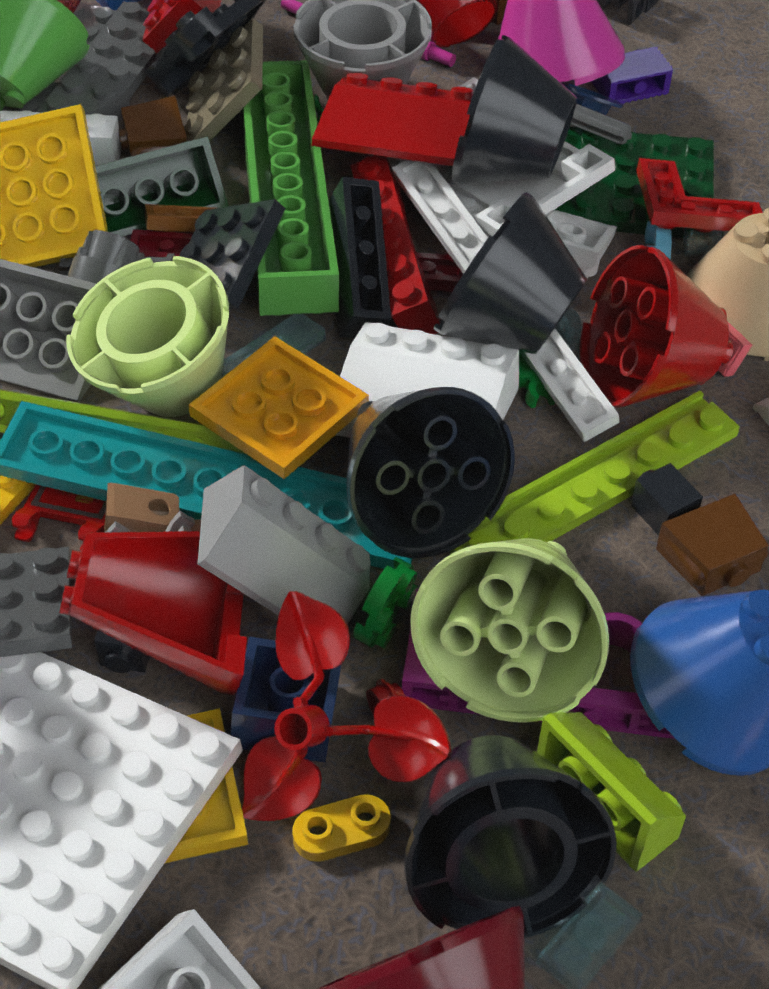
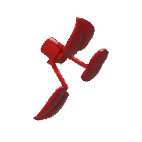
M298 591L288 592L279 612L276 628V653L279 664L290 678L304 680L313 674L314 678L302 695L294 698L293 704L295 708L286 709L277 717L275 722L276 736L260 740L248 754L244 768L242 813L243 818L249 820L276 821L302 813L315 802L321 790L322 775L318 766L304 757L308 752V747L319 745L327 736L373 735L368 747L370 761L380 775L395 782H409L425 776L449 758L451 753L450 739L444 724L430 707L418 699L401 695L381 700L376 705L374 711L375 726L330 725L328 716L320 707L308 704V701L324 680L323 669L337 668L345 660L350 646V634L345 620L334 608Z

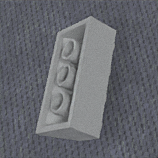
M245 465L204 489L197 563L199 566L279 615L288 592L298 591L331 606L340 613L346 624L349 623L370 589L371 562L368 551Z

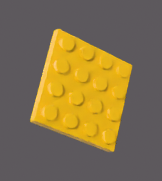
M79 104L0 122V259L30 267H38L60 262L61 258L75 257L78 248L83 246L89 231L102 230L108 232L84 108Z

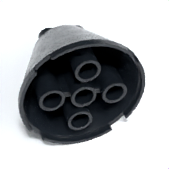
M455 387L422 389L390 395L376 401L364 403L358 409L357 419L350 435L346 487L349 509L359 529L382 550L407 558H425L440 555L469 541L471 538L468 534L477 528L486 517L491 521L497 513L512 481L515 449L507 423L502 420L493 405L484 398L468 390Z

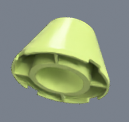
M173 256V261L153 263L151 258L132 262L110 273L94 285L82 298L73 313L75 323L71 335H67L66 344L69 358L81 377L93 386L148 412L162 417H178L189 414V404L222 378L229 319L228 296L218 276L210 268L198 261Z

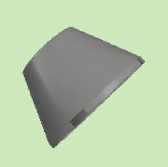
M307 0L296 12L293 33L298 47L328 101L334 85L343 77H347L349 73L368 75V80L381 81L382 78L387 77L403 80V84L406 85L430 42L432 22L427 10L417 0Z

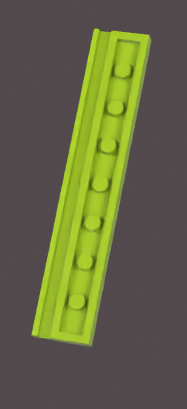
M698 391L507 495L491 521L486 517L477 528L468 534L471 539L451 550L450 555L463 548L483 543L523 538L538 539L545 542L553 541L632 496L636 480L644 472L657 470L669 463L678 470L735 438L738 435L740 426L715 403H708L704 400V394Z

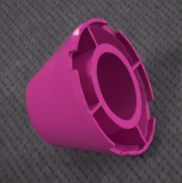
M507 0L499 39L502 40V35L511 37L559 82L574 79L575 86L581 85L611 73L624 62V46L597 0Z

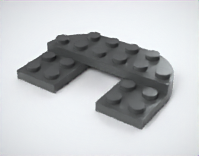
M67 0L63 5L81 21L89 34L86 41L90 47L86 56L70 68L59 83L53 82L25 104L23 108L4 106L1 111L28 110L32 112H48L81 104L87 115L117 116L119 121L122 119L121 108L130 106L129 99L147 76L145 71L157 60L155 58L157 53L142 41L146 28L143 26V23L148 17L149 12L136 2L124 1L117 10H112L109 7H99L77 0Z

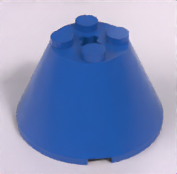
M769 590L669 601L654 609L644 620L643 624L637 628L630 653V665L635 689L653 724L659 731L665 727L685 747L681 752L682 754L710 770L722 774L745 776L768 769Z

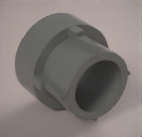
M102 230L89 231L83 246L78 248L77 254L73 258L67 276L97 284L115 270L132 262L139 261L140 255L138 253L140 249L132 241L117 234Z

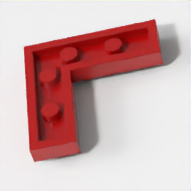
M639 158L637 175L651 225H656L663 229H673L675 227L693 228L700 232H711L712 230L730 231L743 218L763 213L759 202L686 196L675 161Z

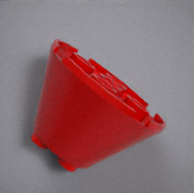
M644 245L629 247L618 254L602 273L590 297L591 300L596 301L590 323L583 322L580 363L614 408L629 406L692 386L703 385L714 376L721 364L724 365L730 361L733 354V344L731 341H728L729 326L726 310L718 307L662 251Z

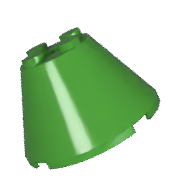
M0 0V111L3 110L4 106L23 108L25 104L86 56L90 47L86 41L89 34L81 21L59 1Z

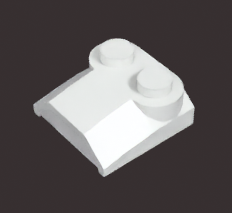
M553 210L546 214L586 278L596 275L600 259L612 241L617 227L558 210Z

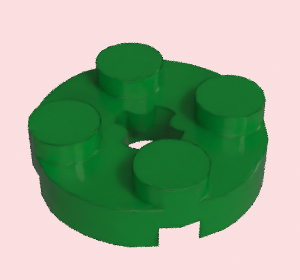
M398 557L393 559L394 568L387 565L382 571L362 607V610L369 615L365 626L356 623L354 629V639L371 648L378 645L384 649L387 646L397 626L392 622L400 607L404 610L409 608L415 597L416 589H418V586L414 584L418 574L414 571V566Z

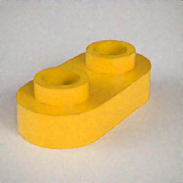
M366 794L306 810L297 817L293 825L294 847L303 858L315 862L329 860L374 847L382 843L389 834L390 810L383 800ZM361 813H370L374 818L369 821H362L357 816ZM315 826H321L326 829L320 835L312 834L309 830Z

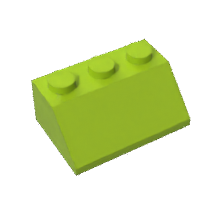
M550 712L543 717L537 753L589 787L600 798L610 815L615 829L616 852L635 872L679 838L686 815L682 812L678 801L670 793L662 792L647 777L645 770L638 761L631 757L627 758L613 744L610 735L602 726L593 724L582 712Z

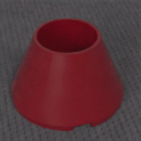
M520 905L506 909L364 967L317 989H525L524 915Z

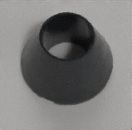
M502 35V40L497 39L487 58L467 111L470 117L465 135L460 136L452 169V180L461 184L550 178L574 115L577 97L511 37Z
M525 192L504 215L503 219L506 221L500 226L493 237L491 235L488 237L449 296L438 316L442 319L440 325L436 323L433 328L439 334L484 344H497L505 348L517 349L521 352L536 355L588 280L536 199L528 192Z
M498 735L473 738L453 748L449 758L440 763L433 774L405 850L404 873L408 891L417 909L426 919L440 929H443L445 925L458 929L520 905L524 915V939L554 929L573 918L587 906L585 898L598 882L606 883L615 861L616 834L610 815L603 802L589 787L516 739Z

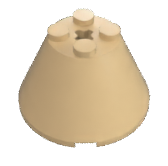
M767 208L763 213L753 214L740 220L687 273V276L718 307L726 310L727 321L752 344L747 355L764 357V361H769V208Z

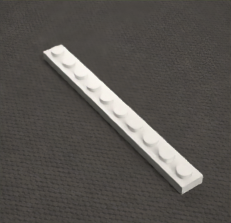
M406 160L393 167L394 178L464 274L488 237L433 163ZM556 329L553 330L536 355L520 351L522 357L542 381L545 389L583 442L619 423L617 411Z

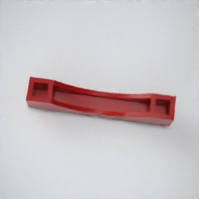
M374 155L364 158L362 161L351 165L354 178L379 181L391 316L398 328L436 334L438 332L433 328L436 323L440 325L441 321L410 234L405 214L406 204L401 187L394 178L392 167L387 157Z

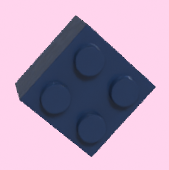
M249 636L245 654L244 675L237 689L231 722V736L240 739L243 750L251 751L253 746L260 740L276 736L275 722L277 717L284 710L295 708L293 704L294 698L300 697L314 678V674L304 680L290 678L279 664L275 640ZM341 665L334 669H323L324 680L308 701L309 705L318 706L326 713L330 725H332ZM327 736L319 745L308 747V752L304 758L326 763L330 737Z

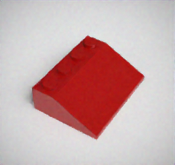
M349 73L347 77H343L334 85L313 134L311 146L453 166L459 138L465 135L470 117L467 111L473 96V90L467 87H453L451 91L437 89V84L430 82L416 83V86L405 85L403 80L392 77L375 81L368 80V75Z

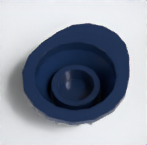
M561 82L577 97V104L604 115L608 113L612 106L623 108L622 103L578 85L575 86L572 83Z

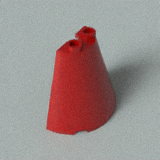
M200 531L85 533L82 552L72 550L66 578L75 579L76 581L74 587L65 585L59 614L69 615L223 694L234 695L244 675L247 637L240 636L244 593L197 564Z

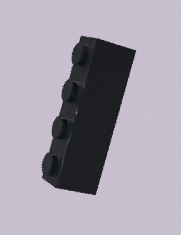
M342 177L329 199L339 271L338 330L339 337L355 338L365 322L382 323L387 326L391 320L379 181Z

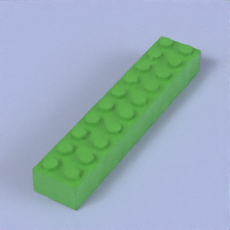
M306 60L263 62L262 89L242 109L250 203L275 199L286 209L256 270L260 316H281L285 314L339 312V271L321 147L311 146L312 137L317 127V118L309 65Z

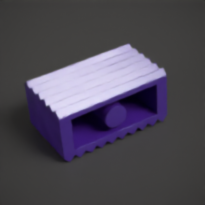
M658 47L637 49L625 53V60L617 69L593 80L592 83L600 94L624 104L626 101L629 103L632 100L637 101L638 99L643 100L644 98L647 99L656 95L668 94L673 68L664 58V55L661 54V51L658 50Z

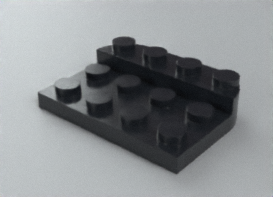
M233 0L235 3L229 8L226 4H223L213 13L206 6L196 15L189 11L176 23L175 26L178 29L168 36L165 40L167 45L156 54L155 58L157 60L149 66L145 73L166 97H169L171 94L176 95L188 85L190 78L197 71L201 72L208 65L215 51L218 49L222 50L229 43L233 32L238 27H244L255 17L266 0Z

